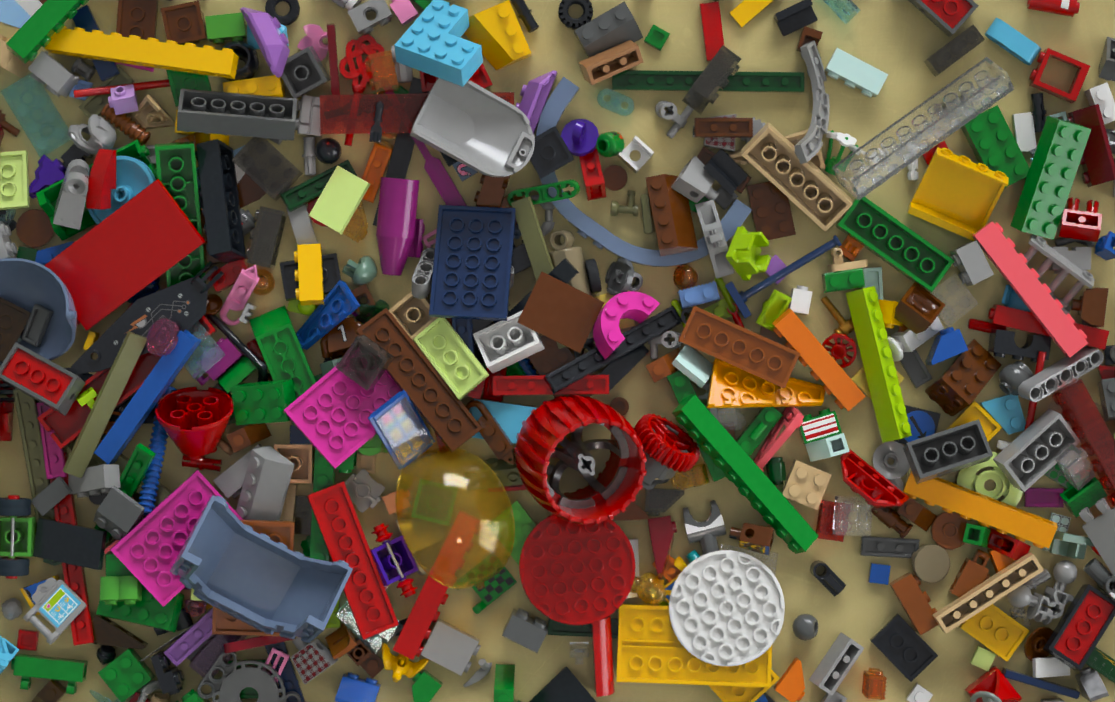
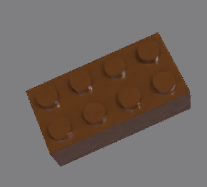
M544 335L540 339L545 349L528 357L539 375H548L575 360L568 347L559 349L556 341ZM568 394V395H553V396H554V398H555L556 396H569V394ZM573 394V395H579V396H587V397H590V396H592L593 394Z

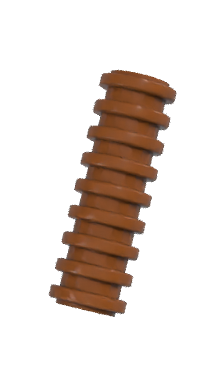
M109 103L102 109L101 116H105V119L107 121L110 120L111 124H115L116 128L119 127V130L121 132L124 131L125 135H129L130 139L138 140L141 145L146 144L149 140L151 133L149 131L146 132L145 128H141L140 124L137 125V122L135 120L132 121L131 117H127L126 113L116 115L114 108H110Z

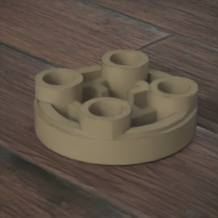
M926 544L911 556L913 572L918 579L924 582H938L949 571V555L945 549L938 545Z

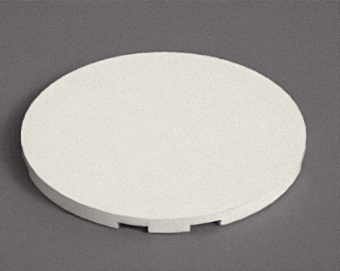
M719 550L696 558L679 574L671 590L669 616L676 637L682 646L693 656L712 665L738 666L755 660L771 647L779 635L784 622L785 602L777 578L760 560L743 552Z

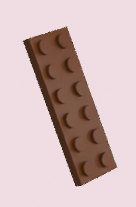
M696 306L693 307L678 340L784 389L800 355L799 352Z

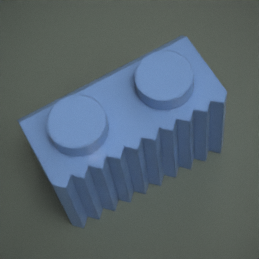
M714 281L677 292L682 309L720 299L717 285Z

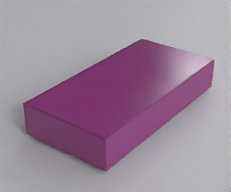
M1028 488L1024 492V507L1064 508V502L1060 497V493H1063L1064 488Z

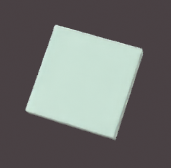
M686 344L671 363L700 388L705 385L712 374L713 364Z

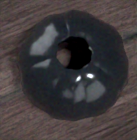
M234 41L222 46V48L234 50V53L239 56L238 60H243L246 64L243 68L236 70L235 79H225L236 81L253 78L259 68L256 50L242 41Z

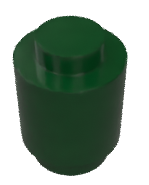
M783 457L771 458L766 464L767 477L774 485H781L784 480H787L785 462H783Z

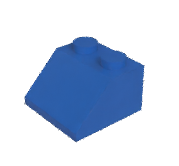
M948 327L939 331L940 335L935 337L925 361L927 365L937 364L968 351L960 329Z
M348 672V675L344 674L335 701L376 702L381 684H378V681L375 679L366 678L364 680L359 678L358 674Z

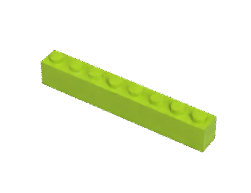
M872 286L846 293L848 306L882 443L912 436L876 288Z

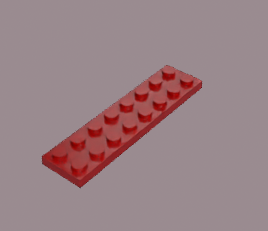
M344 481L307 495L332 562L342 560L347 562L349 567L353 568L343 591L361 638L364 640L399 625Z

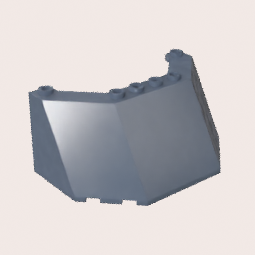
M212 495L172 565L170 572L173 575H179L181 577L179 581L186 588H193L195 590L193 594L198 599L254 628L271 635L274 632H279L281 637L293 640L296 636L301 637L303 642L310 643L324 631L353 568L349 567V564L342 560L329 562L305 557L304 554L298 551L293 552L287 549L288 547L281 542L276 543L270 540L271 538L268 535L259 534L253 531L251 526L243 524L228 508L226 499L221 496L215 497Z

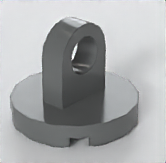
M618 258V261L613 262L609 266L605 278V283L608 284L606 289L609 294L615 296L628 290L637 291L641 288L643 277L634 271L633 265L629 260ZM633 277H636L635 283L631 285Z

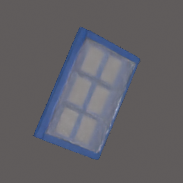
M405 390L398 392L368 417V420L399 470L409 465L435 442Z

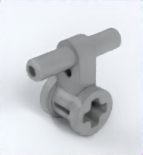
M660 101L655 107L657 116L667 120L671 119L675 122L667 133V136L671 139L681 127L685 126L687 118L694 110V107L688 104L682 114L679 115L676 105L668 101Z
M666 331L662 336L649 341L650 359H658V344H663L666 348H679L682 345V342L678 341L681 334L676 331ZM674 337L675 341L670 342V338Z

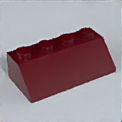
M1099 104L1068 113L1069 117H1067V120L1069 122L1091 129L1079 164L1083 167L1082 179L1084 184L1091 187L1115 180V163Z

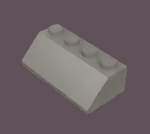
M271 446L252 449L236 512L243 520H280L295 464Z

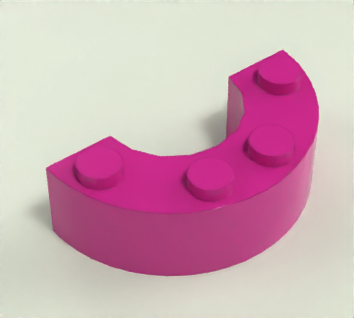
M635 291L622 292L613 296L601 309L593 325V338L601 355L606 359L625 340L619 327L620 319L628 318L640 324L660 303L647 294Z

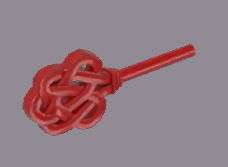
M369 34L349 41L346 46V56L339 64L340 74L345 79L352 80L353 92L344 142L345 146H352L360 98L366 89V84L379 83L384 77L385 69L382 64L384 48ZM366 54L367 57L363 62L361 55ZM353 59H356V64H357V67H358L357 70H356V68H355V64H354V60H353ZM371 62H373V65L370 67V69L366 71ZM346 64H348L350 72L345 70ZM378 70V75L372 77L374 73ZM361 75V76H362V80H361V82H360V84H359L358 77Z

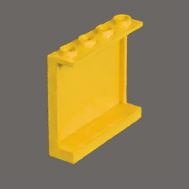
M937 147L908 206V213L975 241L972 235L986 225L1005 186H1008L1009 177L1001 171L995 172L990 170L985 164L971 162L966 156H957L947 148L941 149Z

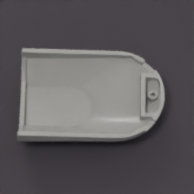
M438 78L420 109L410 136L477 172L491 177H506L520 171L531 159L535 147V136L526 115L516 106L470 80L462 87Z

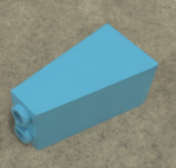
M474 399L481 401L513 444L517 443L516 436L517 433H520L523 426L522 422L527 420L532 414L531 411L533 409L536 410L538 408ZM477 407L470 408L469 412L478 421L482 416L481 412ZM478 432L472 437L484 439L480 432Z

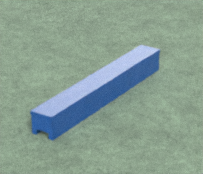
M184 330V332L179 331L94 451L106 464H113L117 461L202 341L201 339L196 338L187 330Z

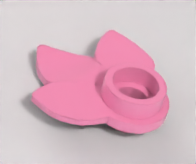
M307 24L303 27L307 36L301 39L298 48L303 50L313 46L320 61H322L328 51V44H324L322 41L323 38H328L327 32H324L319 25Z

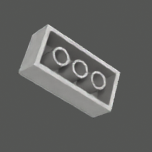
M1048 409L993 460L1013 487L1025 492L1073 449L1080 440L1060 413Z

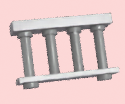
M1032 234L1028 242L1031 247L1024 256L1028 262L1037 251L1047 256L1045 261L1036 270L1040 277L1053 262L1063 268L1048 287L1052 291L1050 293L1054 300L1057 298L1063 305L1062 310L1067 315L1071 309L1069 306L1070 301L1084 285L1091 289L1095 279L1090 272L1083 271L1047 245L1042 237H1036ZM1070 273L1078 281L1064 298L1059 299L1054 295V291Z

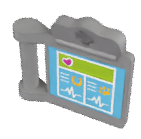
M51 577L38 585L36 592L32 595V600L36 604L23 619L27 622L30 621L47 638L46 641L51 645L86 608L87 604L63 580L57 581ZM37 612L56 629L53 633L35 616Z

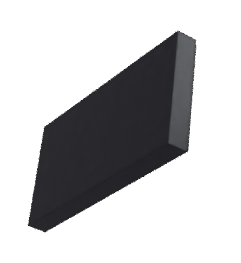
M38 518L33 556L102 570L107 531Z

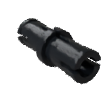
M1043 93L1031 94L1033 109L1031 113L1034 119L1035 132H1042L1046 122L1045 114H1047L1044 108Z

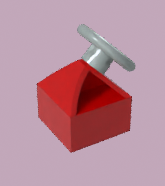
M995 666L964 689L971 697L970 702H1019L1022 699Z

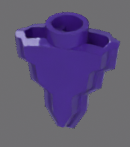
M45 154L38 161L39 167L35 171V179L29 186V196L32 199L37 198V192L65 177L67 168L63 166L59 159L56 158L52 161Z

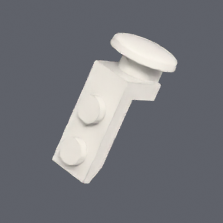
M938 316L926 331L915 334L908 328L904 332H895L893 335L887 336L893 361L902 360L903 352H912L944 329Z

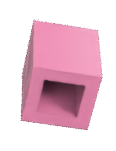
M391 0L390 7L403 26L419 16L410 0Z

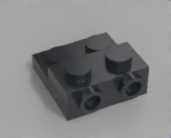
M164 650L154 654L150 658L162 693H168L169 696L179 693L183 689L182 685L185 680L182 670H178V667H169L171 661L164 654Z

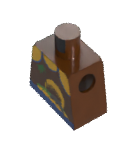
M744 523L742 529L731 527L729 538L739 540V547L770 555L774 539V528Z

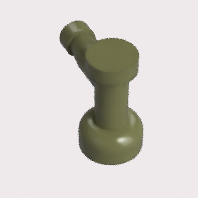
M628 191L627 206L619 205L617 201H612L610 216H617L618 213L638 216V205H634L635 191Z

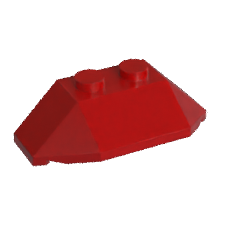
M851 449L849 450L850 452H846L840 457L843 481L853 492L862 496L869 505L875 508L897 507L909 500V496Z

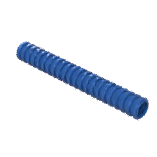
M169 386L162 397L177 389ZM156 415L154 416L156 421H153L155 426L152 427V438H150L151 444H149L150 450L156 454L144 476L145 479L142 480L144 485H141L143 490L140 491L141 496L139 497V504L145 508L143 515H148L155 509V497L158 495L156 491H158L159 488L157 486L160 484L158 480L161 479L159 474L162 473L160 468L163 467L161 463L164 462L162 457L165 456L166 439H168L167 432L157 420Z

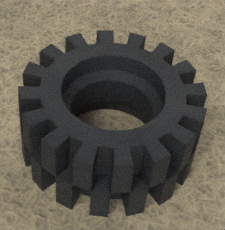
M562 0L560 3L559 18L566 27L575 30L591 21L593 16L591 1ZM578 4L583 8V15L580 18L574 19L570 17L568 9L571 5Z

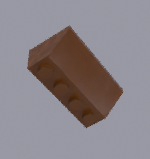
M668 174L645 177L660 257L698 250L689 200L671 188L678 176Z

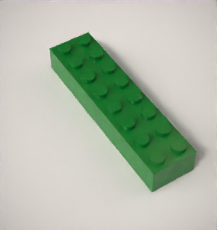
M194 142L155 144L157 178L202 236ZM203 244L166 271L167 287L194 277L205 266Z

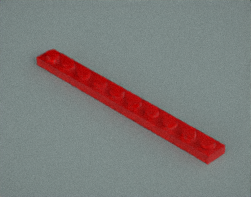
M64 452L65 464L68 460L67 452ZM67 474V477H61V478H62V479L65 481V483L69 486V483H68V474ZM56 478L50 479V484H51ZM68 494L54 507L55 519L59 522L77 525L74 497ZM62 563L64 582L87 604L86 608L71 623L73 644L75 646L93 643L94 635L84 567Z

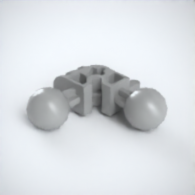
M1060 561L1053 568V575L1056 580L1054 587L1046 586L1044 591L1046 597L1035 592L1032 595L1030 589L1022 584L1007 594L1008 601L1017 608L1029 605L1027 618L1048 625L1053 618L1062 616L1065 604L1074 600V596L1064 593L1067 584L1075 581L1078 573L1077 568L1071 561ZM1042 604L1052 607V609L1042 606Z

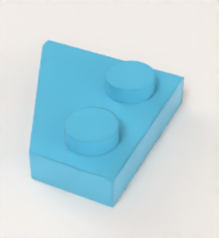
M1010 394L980 402L981 406L986 409L1008 435L1025 429L1026 422L1018 396Z

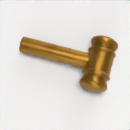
M827 295L822 298L821 302L840 325L834 329V334L843 333L847 336L853 332L852 318L850 317L846 321Z

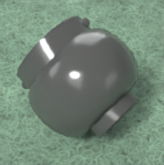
M1016 361L1005 366L1000 371L999 387L1007 395L1018 396L1019 385L1034 375L1027 365L1021 361Z

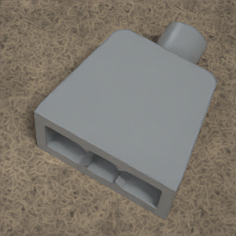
M696 156L684 166L671 186L672 189L695 203H698L704 196L708 200H715L719 195L711 187L715 179L703 168L705 165Z

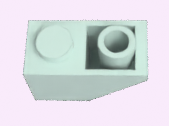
M844 433L805 444L810 462L850 452Z

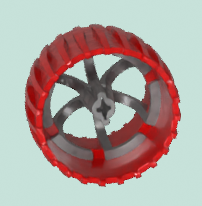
M569 394V396H556L555 399L542 402L543 405L536 410L533 409L531 411L532 414L527 420L522 422L523 426L520 433H517L516 447H514L518 473L531 496L543 508L555 516L582 525H587V523L601 524L602 521L613 520L614 516L620 512L624 513L626 511L625 508L631 502H635V497L639 490H642L643 478L647 473L645 469L647 459L643 451L644 447L631 424L609 405L587 396ZM592 423L605 426L611 432V439H594L582 442L581 436L584 426ZM570 432H571V441H569V440L566 438V435H567L568 433H570ZM559 443L563 448H557L556 446ZM593 449H609L611 454L609 460L605 463L606 467L602 473L598 474L599 477L595 479V460L589 451ZM550 457L558 458L560 460L556 463L548 484L547 466L550 464L549 459ZM567 467L579 471L589 484L585 488H579L571 493L565 492L563 494L559 490L561 475Z

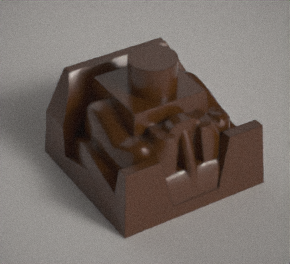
M914 282L896 306L894 318L915 334L926 331L946 304Z
M1086 288L1080 299H1072L1071 310L1078 311V315L1082 319V325L1104 327L1108 288Z

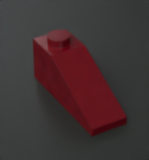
M670 515L648 519L658 579L663 577L673 545L674 533H677L675 521L671 522Z

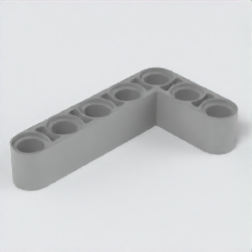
M432 247L423 251L412 276V296L417 299L426 298L431 290L435 248ZM513 266L511 268L510 288H512L514 284Z

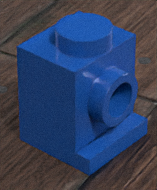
M1109 231L1108 235L1101 236L1095 245L1094 253L1104 260L1115 258V250L1113 249L1115 247V233Z

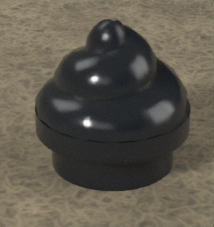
M101 645L96 653L102 665L112 662L116 657L113 646Z

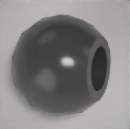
M810 614L799 615L792 625L795 636L804 641L813 639L818 633L817 619Z

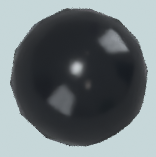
M333 138L321 139L315 147L317 159L324 164L337 162L342 153L339 142Z

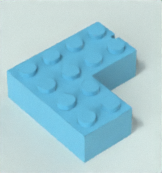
M432 0L394 45L396 62L463 87L483 63L482 46L460 38L469 28L468 9L455 4L450 6V3L444 0Z

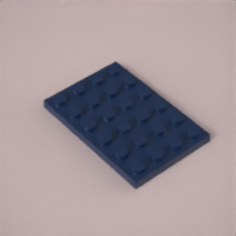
M439 205L429 307L430 317L507 321L516 208Z

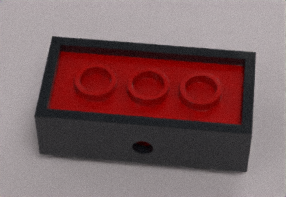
M1090 584L1082 585L1046 642L1043 650L1073 670H1081L1115 616V601Z

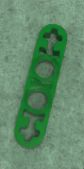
M570 179L520 188L510 192L507 201L512 206L511 203L517 201L513 199L514 196L520 197L525 195V197H531L530 193L532 190L537 191L539 194L538 200L531 198L533 205L568 199L579 193L580 186L577 181ZM569 185L574 187V190L571 192L569 190L562 192V189ZM549 187L556 189L557 195L555 197H551L548 194Z

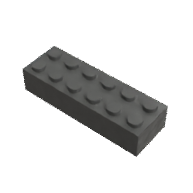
M181 89L177 113V131L294 140L297 99Z

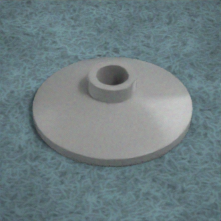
M893 441L881 444L873 454L872 462L874 469L888 480H896L903 477L910 468L903 450L904 446ZM888 458L894 460L893 465L888 464Z

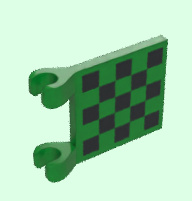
M493 552L457 580L454 587L459 590L467 583L471 585L482 599L472 608L476 614H479L516 584L517 581Z

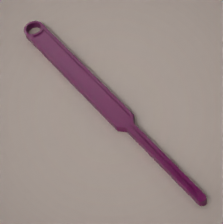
M385 79L381 80L380 85L408 132L411 133L413 123L388 81ZM412 137L425 159L424 168L445 204L467 206L441 160L432 157L425 143Z

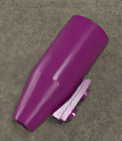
M381 177L376 238L382 274L401 276L407 258H420L423 251L422 235L425 231L424 220L416 219L420 180Z

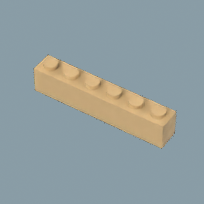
M1029 552L932 616L944 633H948L1040 574L1044 569L1035 555Z

